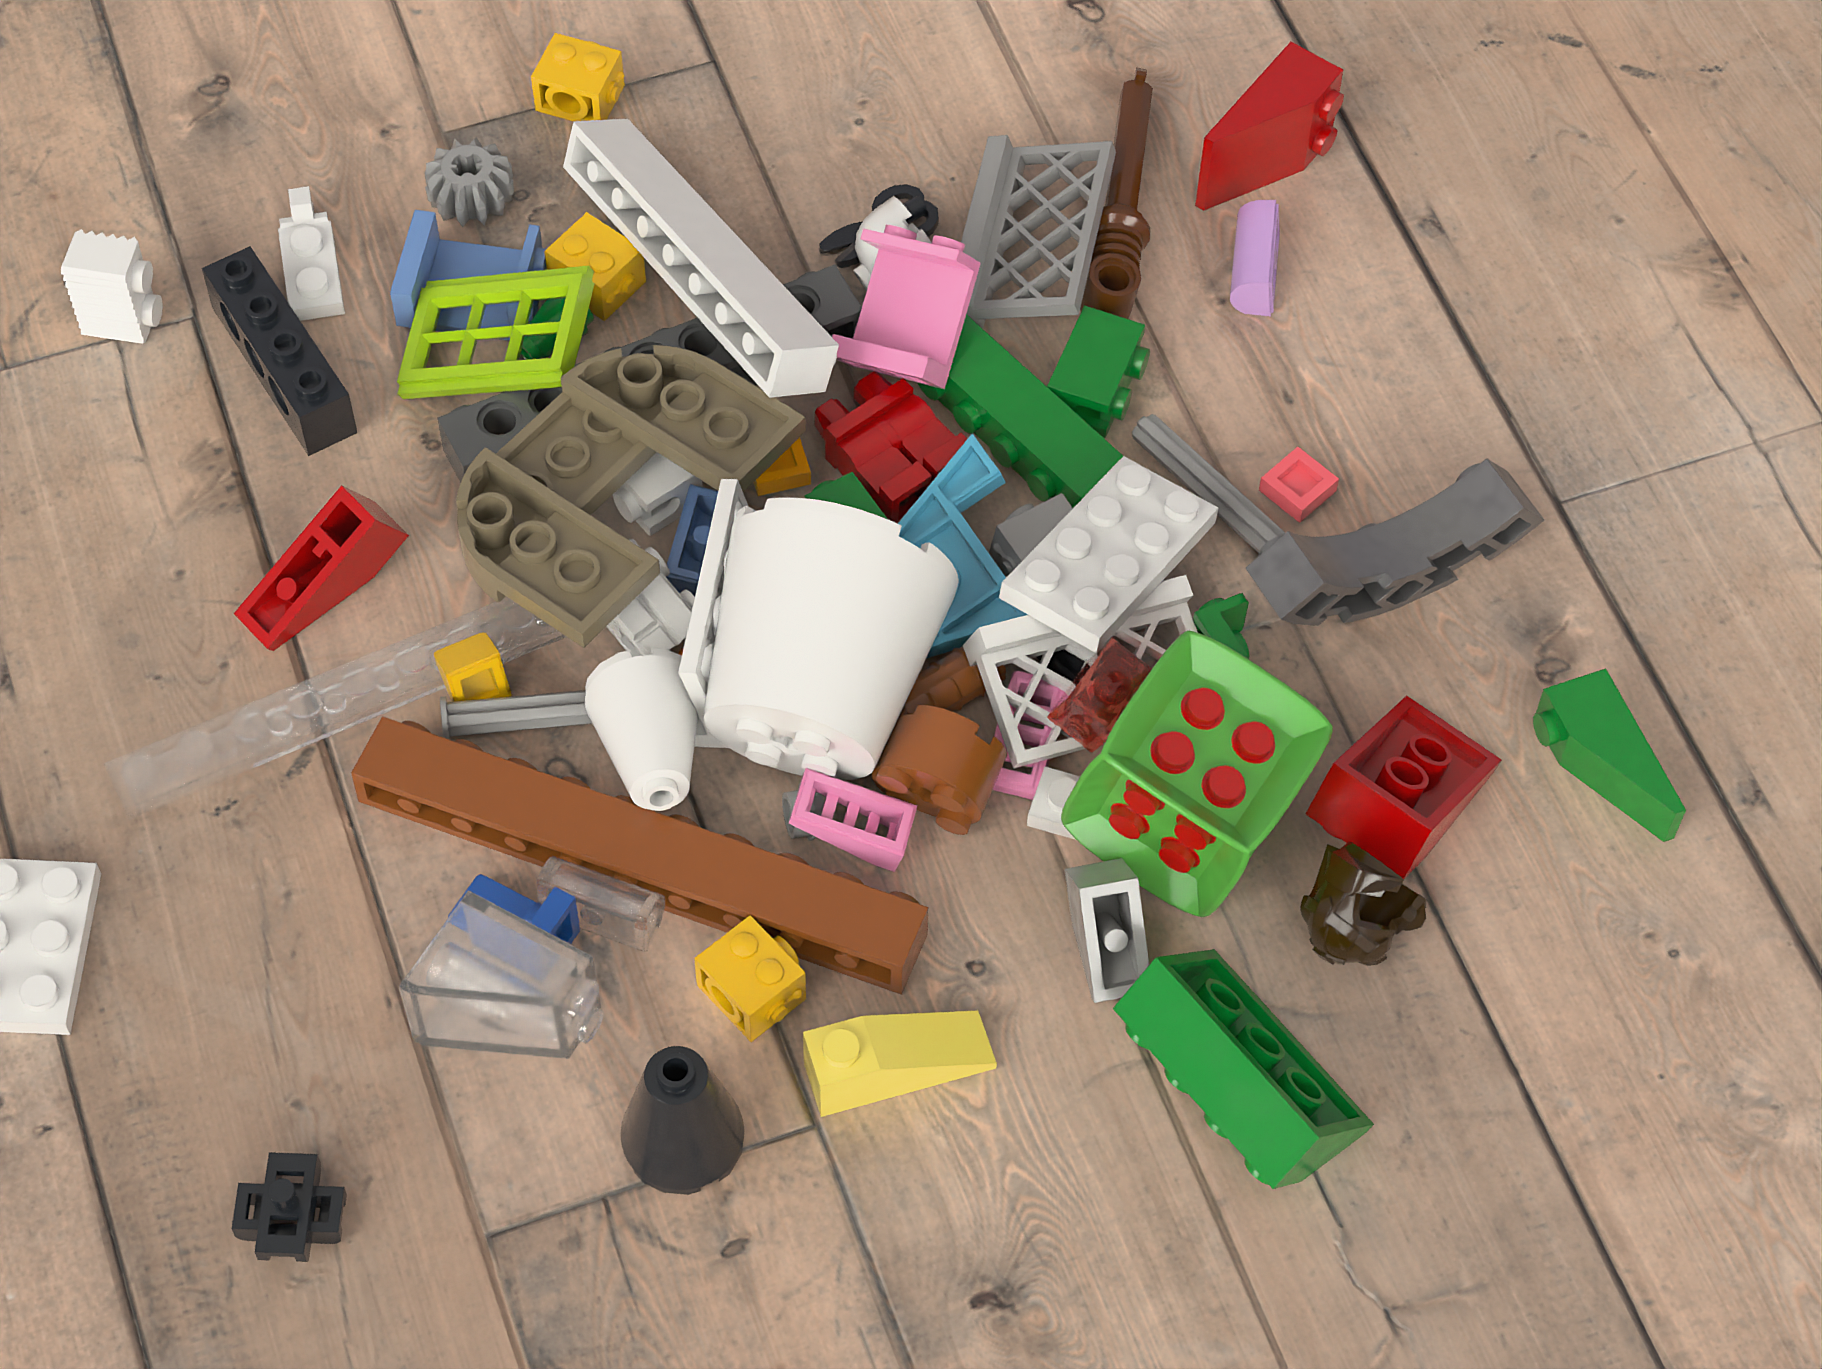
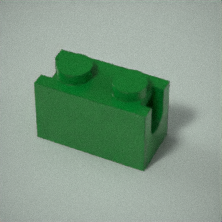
M1084 305L1047 387L1103 438H1106L1114 418L1122 421L1126 415L1132 396V389L1128 388L1132 378L1141 380L1147 367L1150 349L1140 346L1145 333V324Z

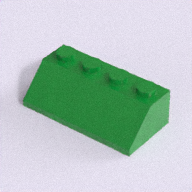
M1215 949L1156 957L1113 1007V1010L1126 1023L1125 1029L1130 1038L1139 1046L1151 1051L1165 1067L1164 1073L1169 1082L1181 1092L1190 1095L1205 1112L1204 1119L1208 1126L1219 1136L1229 1139L1245 1157L1244 1163L1248 1171L1257 1180L1269 1185L1272 1189L1302 1182L1367 1133L1374 1125Z

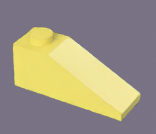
M978 1010L866 1015L803 1032L804 1065L821 1117L993 1070L997 1067Z

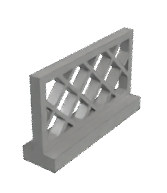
M1008 135L988 136L961 243L965 244L963 253L981 263L966 314L982 329L986 319L1079 315L1116 155L1112 141L1013 147ZM1083 161H1097L1096 167L1079 179L1070 172ZM1047 164L1049 166L1048 169L1030 182L1023 178L1025 165ZM1060 178L1070 185L1049 201L1040 193ZM1082 196L1088 202L1086 208L1070 219L1060 212ZM1031 199L1040 206L1020 222L1013 218L1014 211ZM1052 217L1060 225L1057 229L1040 241L1030 234ZM1070 237H1073L1078 242V247L1061 260H1058L1051 251ZM1021 239L1030 246L1028 250L1010 263L1003 258L1004 251ZM1041 258L1051 266L1030 282L1020 275V273ZM1061 278L1069 283L1067 294L1064 297H1043L1040 294ZM1011 280L1021 288L1007 299L992 300L994 292Z

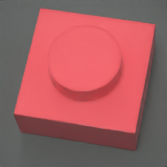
M1296 447L1261 477L1259 491L1300 523L1337 491L1339 478L1301 448Z

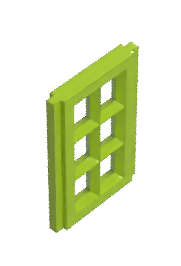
M589 266L427 281L425 288H421L397 379V383L400 384L397 394L402 399L562 387L561 377L575 367L595 284L592 281L594 271ZM566 298L560 321L528 324L533 301ZM519 302L513 326L481 328L486 305ZM471 307L466 330L435 332L441 309ZM557 334L551 358L519 360L525 336ZM510 338L504 362L472 364L477 340ZM462 342L457 365L426 368L432 344Z

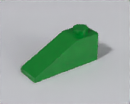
M1605 668L1544 688L1536 713L1533 716L1534 730L1540 743L1545 747H1550L1560 766L1661 841L1666 842L1674 839L1686 809L1607 669Z

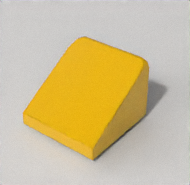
M478 633L434 652L437 667L452 702L512 697L499 651L487 633Z

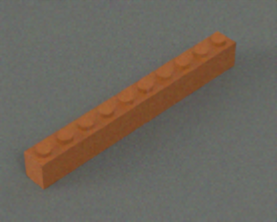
M382 716L351 772L360 803L726 933L751 915L772 938L776 936L784 938L793 948L799 959L901 995L928 935L929 907L921 905L915 898L906 893L898 891L886 893L864 885L860 879L845 872H835L832 874L809 866L805 860L794 854H775L755 847L749 840L740 835L732 833L721 835L700 828L697 823L688 817L678 814L666 816L641 808L633 802L631 797L624 795L612 797L592 790L586 783L577 778L565 776L560 779L538 771L525 760L519 758H509L506 760L484 752L482 748L468 740L457 739L452 741L432 734L427 728L413 721L407 720L400 723Z

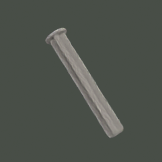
M1156 415L1143 416L1138 420L1136 427L1132 431L1133 439L1193 494L1219 508L1217 516L1258 553L1268 541L1285 534L1278 525Z
M586 690L447 702L446 696L440 697L443 738L450 740L451 736L593 724L585 708Z

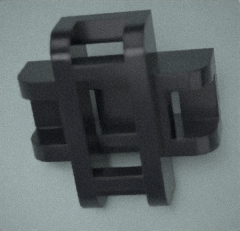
M269 1152L265 1183H238L231 1229L234 1236L240 1240L256 1241L255 1255L257 1260L269 1261L271 1256L295 1257L296 1262H308L311 1243L337 1244L341 1242V1222L347 1193L345 1187L319 1186L321 1163L318 1154ZM302 1176L304 1178L303 1183H292L290 1180L282 1177ZM250 1205H255L253 1219H248ZM316 1208H320L318 1222H314ZM274 1220L298 1221L297 1224H274Z

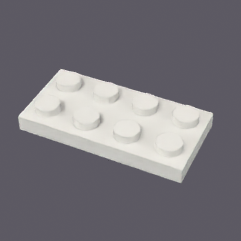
M1123 456L1003 580L999 598L1097 653L1216 522L1219 508Z

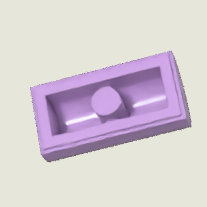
M1276 200L1248 202L1239 209L1237 214L1230 302L1235 309L1244 314L1271 316V313L1274 312L1280 239L1279 204H1276Z

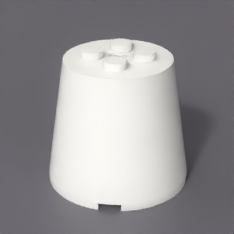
M787 497L767 499L763 510L755 511L747 505L737 513L731 529L703 715L706 729L719 742L747 757L749 760L785 772L803 776L805 769L808 768L840 780L859 779L871 774L954 600L959 579L952 562L930 542L922 544L921 548L899 537L901 525L878 515L846 505L815 499Z

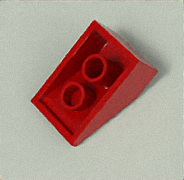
M1290 41L1204 137L1195 206L1203 211L1304 171L1317 154L1324 156L1332 147L1338 132L1333 126L1335 116L1344 99V94L1340 93L1344 69Z
M1406 695L1332 764L1305 814L1319 823L1331 836L1342 839L1346 843L1348 841L1354 843L1405 879L1427 857L1494 773L1502 759Z

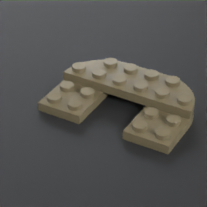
M653 345L654 354L637 353L622 357V350L619 348L596 355L561 377L562 393L496 454L485 447L469 465L460 483L456 499L458 508L457 525L466 566L476 583L496 602L499 603L507 596L585 648L660 574L659 559L591 515L657 452L716 490H719L721 479H738L744 492L806 431V417L774 397L769 398L763 390L716 361L690 350Z

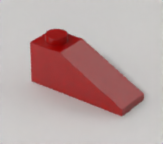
M341 485L233 614L268 650L275 651L373 579L409 535L375 501Z

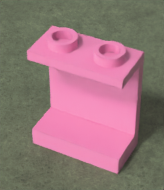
M886 225L884 233L863 229L860 239L879 250L853 339L835 334L832 335V338L839 344L836 360L852 367L872 372L876 371L880 374L945 389L981 263L963 253L965 244L950 238L934 235L930 244L917 241V234L915 232L893 225Z

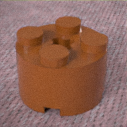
M917 705L914 714L908 715L907 708L904 707L872 772V779L884 795L917 805V811L936 817L935 822L944 830L957 835H965L968 833L971 824L977 823L981 819L1006 760L1007 751L1002 742L995 736H993L990 745L976 736L980 725L955 712L935 706Z

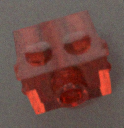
M1112 637L1088 660L1050 711L1047 718L1083 745L1085 749L1093 753L1106 742L1117 719L1152 668Z

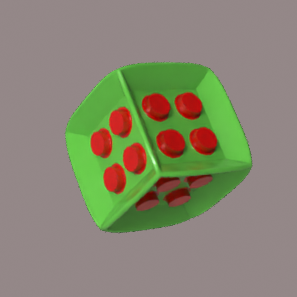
M1190 630L1185 631L1178 636L1152 668L1114 724L1102 752L1090 762L1079 777L1063 806L1061 813L1062 824L1079 843L1102 861L1122 858L1138 877L1139 886L1186 913L1198 917H1207L1215 912L1224 902L1244 873L1249 859L1256 848L1274 829L1302 788L1332 736L1333 726L1322 712L1305 697L1243 655L1206 635Z

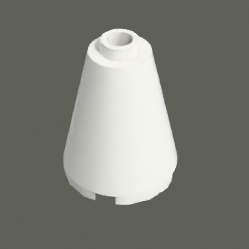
M651 648L652 655L633 657L632 651L627 650L619 652L601 662L587 678L585 708L633 802L644 809L663 811L679 804L689 792L698 714L678 673L682 655L664 648Z

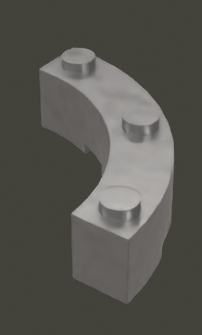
M1485 459L1482 463L1474 464L1465 469L1458 476L1454 484L1439 494L1382 523H1370L1354 532L1326 537L1303 536L1287 531L1284 535L1277 536L1264 544L1259 551L1258 557L1246 567V570L1281 620L1294 624L1319 626L1328 618L1327 616L1338 615L1343 623L1354 622L1400 608L1459 580L1454 574V570L1480 554L1490 561L1522 539L1542 523L1544 518L1511 474L1489 459Z

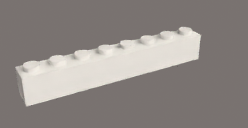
M629 119L573 121L563 168L769 398L826 392L832 368L836 363L839 344Z

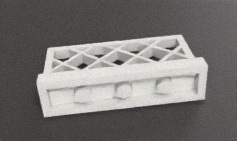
M721 479L678 672L698 714L694 747L728 748L709 733L704 725L703 715L731 529L737 513L746 505L748 506L738 479Z
M1186 575L1163 580L1112 636H1116L1136 648L1126 669L1099 655L1100 650L1095 653L1030 615L982 626L964 643L963 648L970 667L977 665L1013 768L1105 744L1113 726L1108 727L1111 720L1117 721L1123 710L1117 707L1127 686L1138 690L1144 681L1134 674L1143 653L1159 660L1166 651L1150 641L1156 626L1175 621L1180 635L1188 630L1197 632L1187 604L1194 595ZM1145 629V631H1144V633H1143L1142 636L1139 635V634H1137V633H1135V632H1133V631ZM1064 649L1085 661L1075 683L1047 668L1054 652ZM1043 655L1039 663L1031 659ZM1013 663L1033 674L1023 697L1002 685L996 667ZM1092 666L1120 681L1110 703L1082 688ZM1041 679L1068 694L1058 717L1030 702ZM1076 699L1104 714L1096 731L1085 733L1066 722ZM1010 705L1017 708L1014 715L1012 714ZM1024 713L1052 728L1044 745L1025 750L1017 728ZM1059 733L1068 737L1067 739L1056 741Z

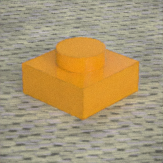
M800 437L754 481L758 496L811 485V470Z

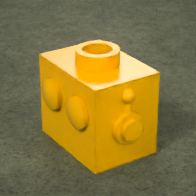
M554 33L531 75L535 111L570 121L607 120L625 86L622 51L599 45L593 41H584Z
M587 212L544 251L547 270L589 266L594 271L592 281L595 284L589 309L603 321L608 319L646 283L644 257L625 236Z
M751 915L694 958L697 986L750 1042L754 1041L775 1023L781 1021L789 1012L806 1000V974L799 966L797 954L781 936L772 938Z

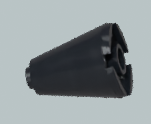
M671 1046L658 1051L648 1061L623 1117L621 1145L627 1161L643 1183L663 1193L689 1195L701 1191V1187L712 1183L718 1178L720 1182L731 1173L742 1154L745 1132L744 1122L738 1105L704 1059L690 1048Z

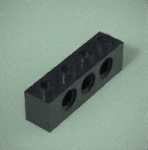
M251 246L203 267L202 272L214 312L307 455L310 456L356 434L357 428L349 393Z

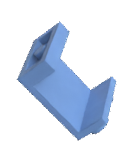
M414 210L390 291L396 326L411 328L421 288H425L427 281L547 270L544 253L547 248L542 247L540 226L529 224L523 249H511L442 240L439 236L436 213ZM539 300L533 301L529 322L538 312ZM519 302L486 305L481 328L513 326ZM471 307L441 309L436 331L466 330ZM500 338L501 340H510V338Z

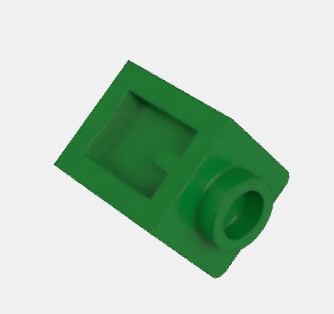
M1239 593L1227 599L1215 598L1208 601L1198 611L1194 612L1193 621L1198 633L1225 644L1249 659L1247 643L1240 633L1244 628L1249 605L1244 594Z

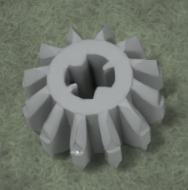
M475 137L469 145H461L454 138L451 150L436 148L434 161L426 163L425 179L427 186L425 189L427 199L431 202V207L438 209V213L441 214L443 221L457 217L461 226L464 227L470 219H478L485 226L487 214L503 216L505 203L512 201L514 193L512 165L508 162V157L501 156L496 143L482 147V144Z

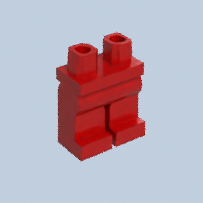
M873 371L859 380L858 384L854 387V399L860 404L859 407L849 412L838 399L831 398L818 406L814 411V426L825 440V459L835 469L838 468L842 476L853 472L887 519L898 524L968 438L962 432L955 436L935 416L929 405L922 398L913 394L914 388L904 378L892 385L878 372ZM909 497L908 502L899 507V503Z

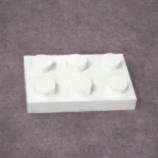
M0 859V1032L71 1034L101 878V872L97 863Z

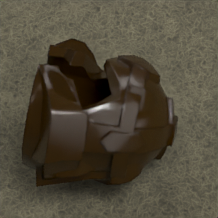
M1348 841L1340 849L1327 844L1314 887L1309 896H1303L1300 911L1308 925L1311 936L1309 940L1314 946L1312 950L1321 959L1332 965L1334 963L1344 965L1345 963L1358 962L1371 966L1378 965L1387 959L1385 953L1390 950L1394 934H1398L1402 930L1411 931L1423 926L1426 920L1425 908L1427 899L1402 884L1404 879L1362 848Z

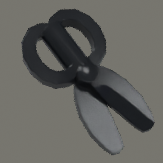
M908 184L894 185L883 190L875 197L872 211L893 196L898 199H908L903 205L912 216L907 218L906 222L910 224L924 216L927 220L917 227L918 230L922 229L927 237L931 236L936 230L939 222L938 208L931 202L924 200V194L919 188ZM862 222L849 224L832 232L819 244V252L828 253L848 247L835 259L836 266L846 268L860 263L855 251L856 233Z

